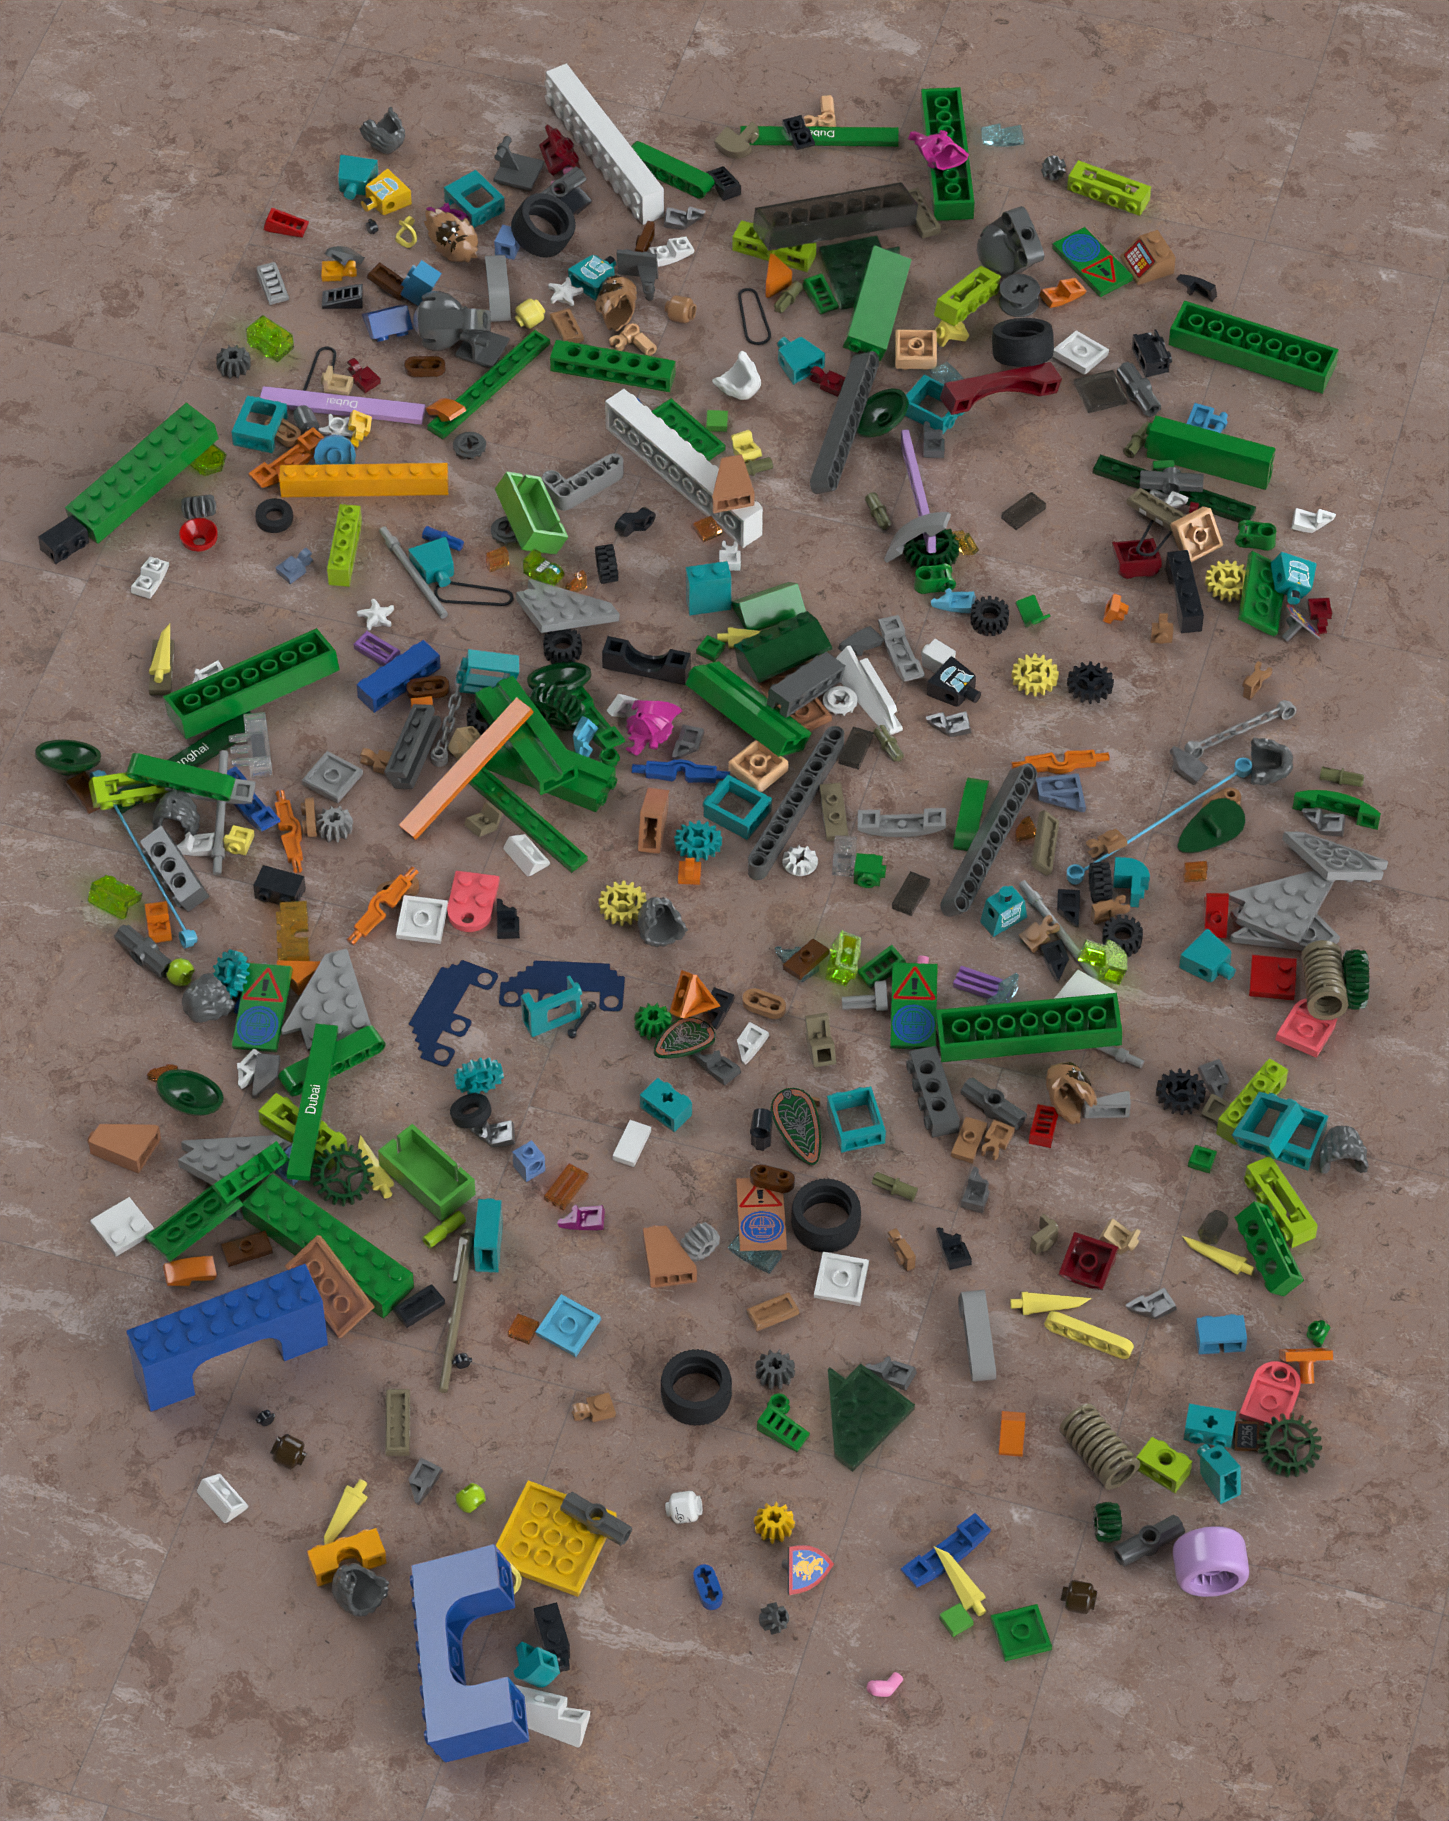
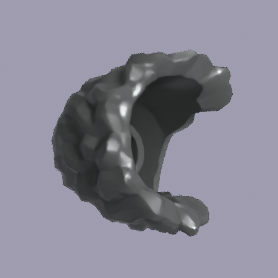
M392 107L388 108V112L384 114L383 119L377 124L374 120L369 119L363 122V125L359 128L364 140L368 141L371 147L376 148L383 154L393 153L400 148L405 139V129L402 126V120L398 117L397 113L393 112Z
M1253 738L1251 740L1252 785L1275 783L1280 779L1286 778L1293 770V755L1287 746L1271 739L1267 740L1266 738Z
M171 790L165 793L153 813V830L162 826L164 818L181 821L182 827L185 828V834L190 832L192 836L197 835L200 828V815L196 810V804L182 790Z
M652 897L641 906L637 925L640 929V938L644 940L646 945L665 947L668 944L675 943L676 940L683 939L688 929L682 921L681 914L675 909L669 899Z
M213 973L203 974L199 979L193 981L182 997L184 1012L196 1023H203L209 1020L216 1021L221 1016H227L229 1013L235 1012V1003L230 999V993L227 992L226 987L222 985L221 981Z
M1349 1126L1332 1127L1325 1135V1139L1320 1147V1173L1327 1174L1330 1170L1331 1162L1343 1158L1354 1159L1356 1170L1360 1173H1366L1369 1168L1366 1157L1367 1149L1363 1145L1358 1132Z
M357 1563L342 1565L333 1576L332 1593L336 1602L348 1613L357 1617L367 1616L369 1613H374L376 1608L382 1604V1600L388 1596L389 1581L385 1577L377 1576L373 1571Z

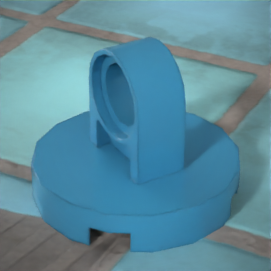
M333 434L326 436L315 447L314 459L316 465L355 464L356 452L354 445L342 435Z

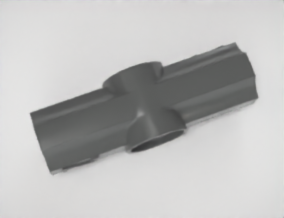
M575 166L541 193L550 194L560 199L579 187L587 179L583 171ZM554 188H560L563 194H557Z
M1122 363L1117 368V375L1126 387L1127 396L1131 401H1136L1145 415L1149 417L1155 416L1161 410V404L1152 392L1150 381L1146 377L1142 378L1133 363Z
M1168 467L1163 472L1141 470L1139 488L1162 490L1167 495H1170L1172 491L1176 493L1180 491L1203 492L1204 474L1181 473L1175 467Z
M123 924L118 928L117 933L114 935L115 940L129 951L132 959L140 966L145 965L159 978H166V972H168L171 966L169 964L172 961L159 951L157 944L150 937L144 938L129 924Z
M973 1077L969 1078L961 1089V1095L981 1107L987 1117L997 1118L1004 1124L1014 1127L1015 1130H1019L1027 1118V1113L1006 1100L1000 1090L990 1089Z
M571 1492L566 1495L560 1506L562 1512L586 1525L590 1533L601 1534L619 1546L625 1544L630 1537L632 1527L609 1514L606 1508L599 1503L593 1504L576 1493ZM594 1517L601 1518L600 1520H592Z
M1174 1514L1153 1526L1146 1525L1140 1529L1137 1535L1113 1547L1115 1559L1120 1565L1125 1567L1143 1556H1152L1157 1553L1161 1546L1185 1534V1528L1180 1518ZM1145 1539H1151L1153 1542H1147Z

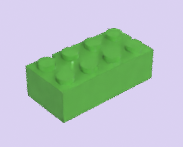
M506 471L495 487V491L521 549L557 554L568 539V535L563 524L559 523L561 520L542 478L526 474L523 477L520 473Z
M413 1124L397 1135V1141L393 1138L378 1150L379 1166L441 1222L476 1195L475 1179L461 1167L458 1168L454 1160Z

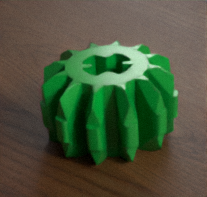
M658 1002L654 1006L647 1003L646 1008L640 1006L638 1012L635 1013L634 1028L636 1031H639L640 1037L647 1036L648 1041L652 1037L657 1039L672 1023V1015L670 1012H667L666 1006L659 1008Z

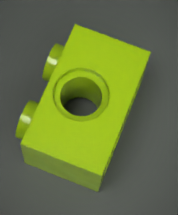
M1151 1437L1136 1457L1140 1461L1137 1471L1173 1493L1177 1492L1191 1473L1192 1461L1187 1455L1176 1452L1166 1442L1157 1440L1154 1437ZM1160 1462H1167L1169 1465H1163Z

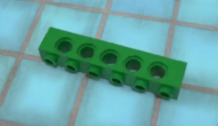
M556 340L550 355V371L670 392L676 375V361Z

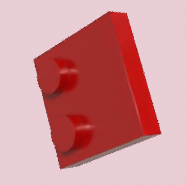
M1252 955L1249 996L1294 1000L1297 959Z

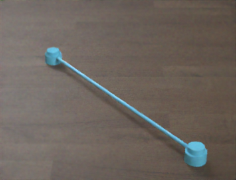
M1248 758L1237 759L1233 774L1127 840V844L1235 775L1242 778L1247 777L1251 773L1252 762ZM1114 851V852H1112V853H1110V854L1107 853L1106 855L1102 856L1101 858H1099V859L1096 860L1095 862H1101L1102 860H1104V859L1107 858L1108 856L1112 855V854L1115 853L1116 851ZM1077 864L1069 866L1066 874L1067 880L1073 885L1081 883L1084 879L1085 871L1089 869V865L1085 868Z
M100 770L90 772V779L92 777L104 776L106 773ZM113 805L183 930L179 932V940L182 947L185 949L194 946V943L198 941L195 931H190L183 925L117 805Z

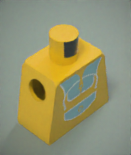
M386 169L366 185V199L361 201V205L366 212L375 208L382 215H386L411 205V190L389 169Z

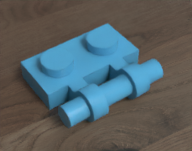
M1194 403L1186 424L1221 433L1228 423V414L1221 412L1219 416L1214 415V408ZM1210 424H1212V425L1215 426L1214 429H1211V428H1208V427H1209Z

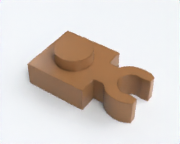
M1051 915L1046 916L1040 926L1037 922H1034L1018 935L1020 940L1033 954L1039 950L1040 946L1050 941L1048 934H1054L1060 930L1058 923L1048 926L1053 921Z
M993 1120L985 1135L984 1142L986 1143L982 1146L981 1156H985L987 1151L994 1152L992 1160H997L999 1148L1006 1150L1015 1133V1128Z
M897 1228L889 1231L890 1237L887 1240L896 1250L894 1256L899 1265L902 1264L906 1271L914 1269L916 1255L905 1238L902 1239Z

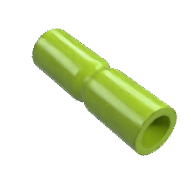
M460 1211L455 1212L443 1221L441 1225H438L422 1237L424 1244L431 1249L448 1234L466 1222L465 1216Z

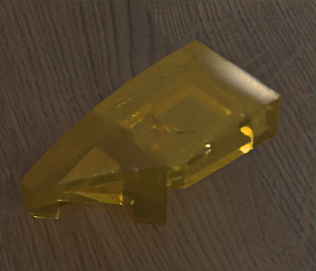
M963 530L952 531L953 534H956L955 540L959 541V550L963 555H975L979 551L969 533H964Z

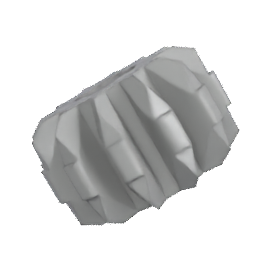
M331 805L329 810L323 808L322 814H317L316 830L319 832L321 839L327 838L328 842L335 839L338 843L340 838L346 840L347 834H352L353 818L350 816L348 809L342 810L341 806L334 809Z
M704 1222L702 1224L698 1223L694 1228H691L689 1232L685 1233V1237L680 1242L691 1260L697 1262L704 1260L707 1256L709 1257L710 1253L715 1251V1247L719 1245L720 1236L711 1225Z

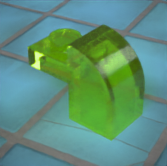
M1108 939L1105 945L1085 940L1078 954V961L1098 966L1099 980L1120 985L1127 972L1128 959L1125 951L1118 944Z

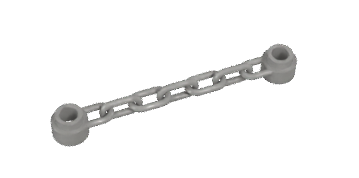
M459 664L455 669V677L457 675V671H461V664ZM456 679L454 683L456 691L455 694L451 695L448 703L449 715L444 718L441 727L443 731L442 738L437 741L436 748L431 752V762L437 767H442L448 763L447 749L449 742L447 737L448 733L452 732L454 728V712L459 709L462 700L459 692V683H456ZM453 698L456 701L458 700L456 707L455 704H452ZM447 720L451 723L450 729L448 726L445 727Z
M1283 700L1278 703L1277 708L1262 713L1244 723L1237 724L1200 742L1189 741L1186 743L1184 750L1199 759L1203 755L1204 749L1209 746H1214L1234 735H1239L1279 716L1284 720L1292 718L1296 713V707L1290 701ZM1267 715V719L1261 721V717ZM1253 721L1255 722V724H1253V725H1250V726L1248 725L1249 723H1251V722H1253ZM1242 726V730L1236 732V728ZM1230 732V735L1224 737V734ZM1218 737V740L1212 743L1211 739Z

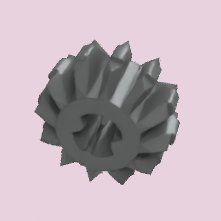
M228 345L227 349L221 348L220 353L217 354L216 366L222 376L228 375L229 379L233 376L239 378L240 374L246 375V372L250 370L251 358L249 352H246L245 347L239 348L238 345L235 347Z
M211 494L185 497L181 500V510L186 519L216 514V501Z
M769 1349L768 1355L761 1353L760 1360L755 1364L757 1379H760L762 1386L769 1384L770 1390L774 1386L781 1390L783 1384L789 1386L791 1378L795 1376L794 1360H790L789 1353L782 1355L780 1349L777 1353H773Z

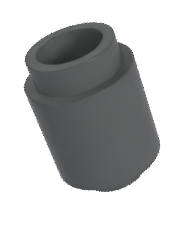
M306 405L297 407L293 412V419L301 434H304L312 427L318 431L320 425L312 409Z

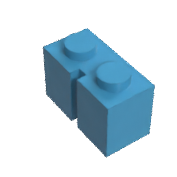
M421 260L418 266L413 265L401 284L404 288L400 295L419 306L423 302L422 296L433 290L442 273Z
M1228 1314L1221 1317L1203 1316L1196 1318L1195 1336L1198 1355L1220 1353L1219 1344L1223 1343L1224 1353L1245 1352L1247 1334L1244 1315Z

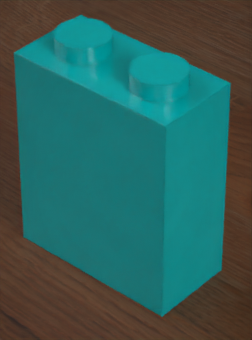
M728 561L686 567V603L689 616L731 610L732 577Z
M493 1198L478 1199L474 1236L475 1271L499 1273L503 1231L502 1200H495Z

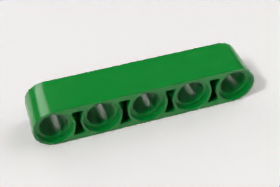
M635 141L631 145L656 179L695 198L702 199L715 185L713 177L704 171L640 141Z
M132 753L126 776L133 780L227 802L230 801L236 781L234 777L227 774L140 753Z
M366 1026L336 1042L329 1079L384 1050L386 1043L374 1026ZM309 1056L286 1067L278 1075V1079L292 1097L302 1094Z

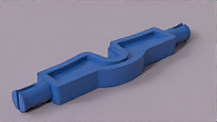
M683 759L669 762L647 761L646 765L632 764V773H643L646 778L671 782L676 779L679 771L685 772V780L688 783H716V779L724 780L727 775H730V771H718L717 766L697 765Z

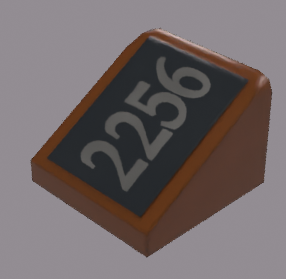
M1235 1422L1234 1451H1258L1259 1422Z

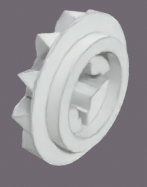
M832 687L825 692L823 705L828 712H833L835 716L837 714L845 716L847 712L852 713L853 709L857 707V696L848 687ZM836 700H838V701L844 700V704H842V703L836 704Z
M798 845L796 848L790 847L789 851L784 852L782 863L785 870L790 874L805 876L816 869L818 858L815 851H811L808 846L804 848ZM804 856V860H801L796 865V858L799 859L800 857Z

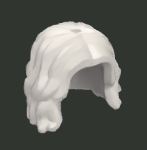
M740 351L738 360L729 371L725 372L721 377H716L712 380L714 385L725 394L740 400L750 399L761 386V379L757 373L756 366L744 351Z

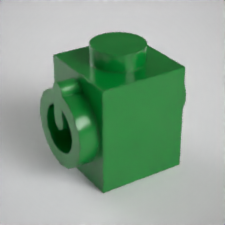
M856 853L853 884H858L862 888L880 887L881 878L886 877L887 865H883V856Z

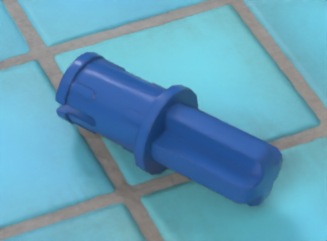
M426 526L422 533V538L429 541L446 537L449 548L461 551L464 545L463 540L448 535L447 531L442 532L430 526Z

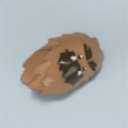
M435 208V212L426 210L427 221H424V224L429 231L430 239L437 246L435 248L436 252L441 253L443 257L453 262L465 261L469 263L471 258H478L476 254L478 251V237L466 217L460 220L453 214Z
M615 275L603 281V286L594 304L596 311L602 313L607 328L619 331L632 318L635 300L637 299L635 295L637 294V288L630 279Z
M1062 1062L1049 1067L1046 1076V1087L1052 1106H1054L1057 1114L1070 1124L1080 1123L1084 1102L1086 1101L1090 1107L1093 1104L1097 1105L1095 1091L1091 1087L1088 1077L1081 1071L1079 1066L1072 1062Z

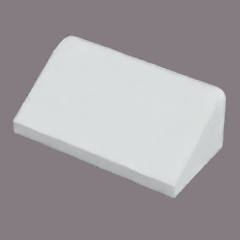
M526 834L509 836L503 849L526 876H531L550 864L548 859Z
M221 1474L202 1479L197 1489L200 1497L224 1523L231 1521L248 1508L247 1503Z

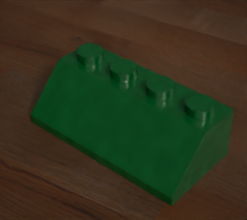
M806 611L797 614V616L789 620L781 621L776 626L762 630L750 638L743 639L741 642L734 644L738 666L755 681L761 683L832 650V645L818 619Z

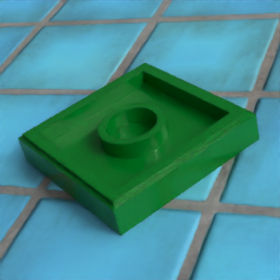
M1038 1604L991 1615L990 1620L1005 1662L1052 1650V1644Z

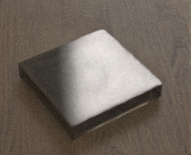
M1113 370L1074 379V385L1088 413L1127 404V397Z

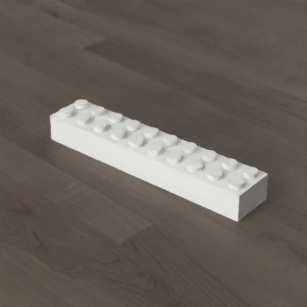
M567 63L547 71L546 81L544 82L547 95H545L547 104L552 106L556 116L563 120L566 129L573 133L576 142L583 146L586 155L593 159L595 167L602 171L606 181L609 180L615 193H619L625 206H629L632 210L633 216L639 219L642 225H645L647 220L654 221L664 217V188Z
M625 389L605 401L606 429L732 539L737 541L740 546L744 548L762 536L763 508L757 501H754V506L713 514L712 496L719 471L716 465H712L707 461L702 453H698L688 441H684L674 429H670L661 418L656 417L647 406L641 404L633 394H630Z

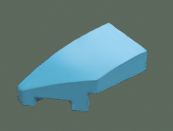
M948 588L945 590L946 594L939 599L934 598L931 600L932 607L941 610L971 613L976 596L974 592H952Z
M584 716L581 717L577 724L573 740L575 752L589 757L593 749L588 744L598 730V727Z

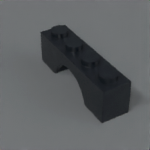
M1188 550L1167 552L1165 570L1168 582L1173 585L1175 591L1181 634L1201 632L1204 614Z
M607 636L602 651V668L685 685L688 673L691 670V653L669 649L663 655H647L636 650L629 640Z

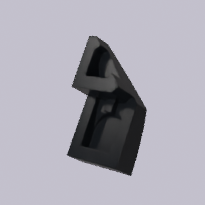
M1058 889L1057 912L1074 927H1079L1080 890Z
M497 899V939L520 938L517 909L513 906L509 908L503 904V900Z
M714 987L711 994L720 1004V1007L706 1012L713 1028L717 1030L732 1006L735 996Z
M936 1228L937 1237L949 1270L972 1265V1258L965 1243L962 1242L961 1235L957 1233L951 1235L945 1233L943 1228Z

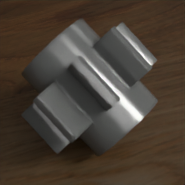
M1049 156L1042 163L1043 168L1041 171L1043 176H1048L1049 180H1059L1066 173L1064 159L1060 160L1058 156Z
M777 1602L767 1604L765 1608H761L759 1623L764 1631L770 1630L771 1635L781 1633L782 1629L787 1628L789 1614L784 1606L778 1607Z

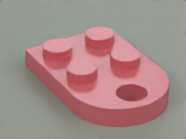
M463 871L455 872L447 907L448 919L453 927L463 932H475L489 924L499 887V876ZM464 918L473 919L471 923L462 922Z
M1302 999L1294 1005L1277 1032L1275 1040L1317 1058L1335 1029L1337 1018L1333 1020H1320L1313 1017L1308 1011L1307 999Z
M1278 1361L1261 1365L1253 1376L1239 1418L1250 1422H1259V1425L1262 1426L1266 1422L1273 1426L1271 1422L1273 1416L1280 1422L1281 1413H1284L1286 1419H1289L1301 1385L1300 1377L1296 1370L1290 1365ZM1282 1371L1286 1374V1377L1280 1379L1275 1377L1274 1373Z

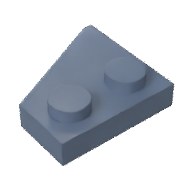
M1079 773L1036 778L1035 785L1039 801L1078 812L1086 811Z

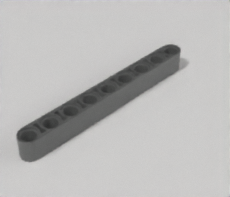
M874 351L857 354L852 358L810 479V487L814 494L835 491L838 487L879 367V358Z
M831 726L826 729L748 857V875L753 880H762L767 876L819 791V784H823L844 749L845 737L844 730L841 727Z
M1027 763L1009 771L941 901V910L945 916L952 917L966 912L970 908L1036 781L1037 771L1032 764Z

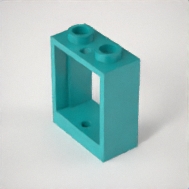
M923 375L906 394L909 406L905 416L924 425V422H929L931 428L934 430L940 429L943 431V434L947 429H951L955 420L965 412L951 415L948 411L941 418L918 406L927 395L942 402L940 396L944 384L926 375Z
M468 649L466 657H462L461 671L458 670L456 675V683H459V692L475 694L482 688L496 687V684L502 679L514 676L517 680L519 675V656ZM479 669L503 672L504 675L502 678L471 674L470 670Z
M727 775L723 781L718 782L715 791L704 799L702 805L704 807V817L748 840L771 813L772 798ZM728 792L755 805L744 819L717 806Z
M871 1086L865 1088L858 1087L846 1092H835L827 1096V1111L841 1153L885 1144L886 1130ZM867 1105L873 1126L843 1132L836 1111Z
M1259 1091L1232 1136L1240 1148L1277 1159L1303 1119L1304 1114L1295 1100L1290 1098L1286 1100L1273 1093L1266 1094ZM1268 1108L1284 1113L1269 1138L1253 1133Z
M1299 1104V1108L1304 1114L1299 1124L1317 1130L1309 1150L1287 1142L1276 1160L1308 1171L1326 1131L1329 1116L1320 1111L1302 1107ZM1280 1112V1114H1279V1116H1278V1119H1277V1121H1276V1123H1275V1125H1274V1128L1276 1127V1125L1278 1124L1279 1120H1280L1281 1117L1283 1116V1114H1284L1283 1112Z

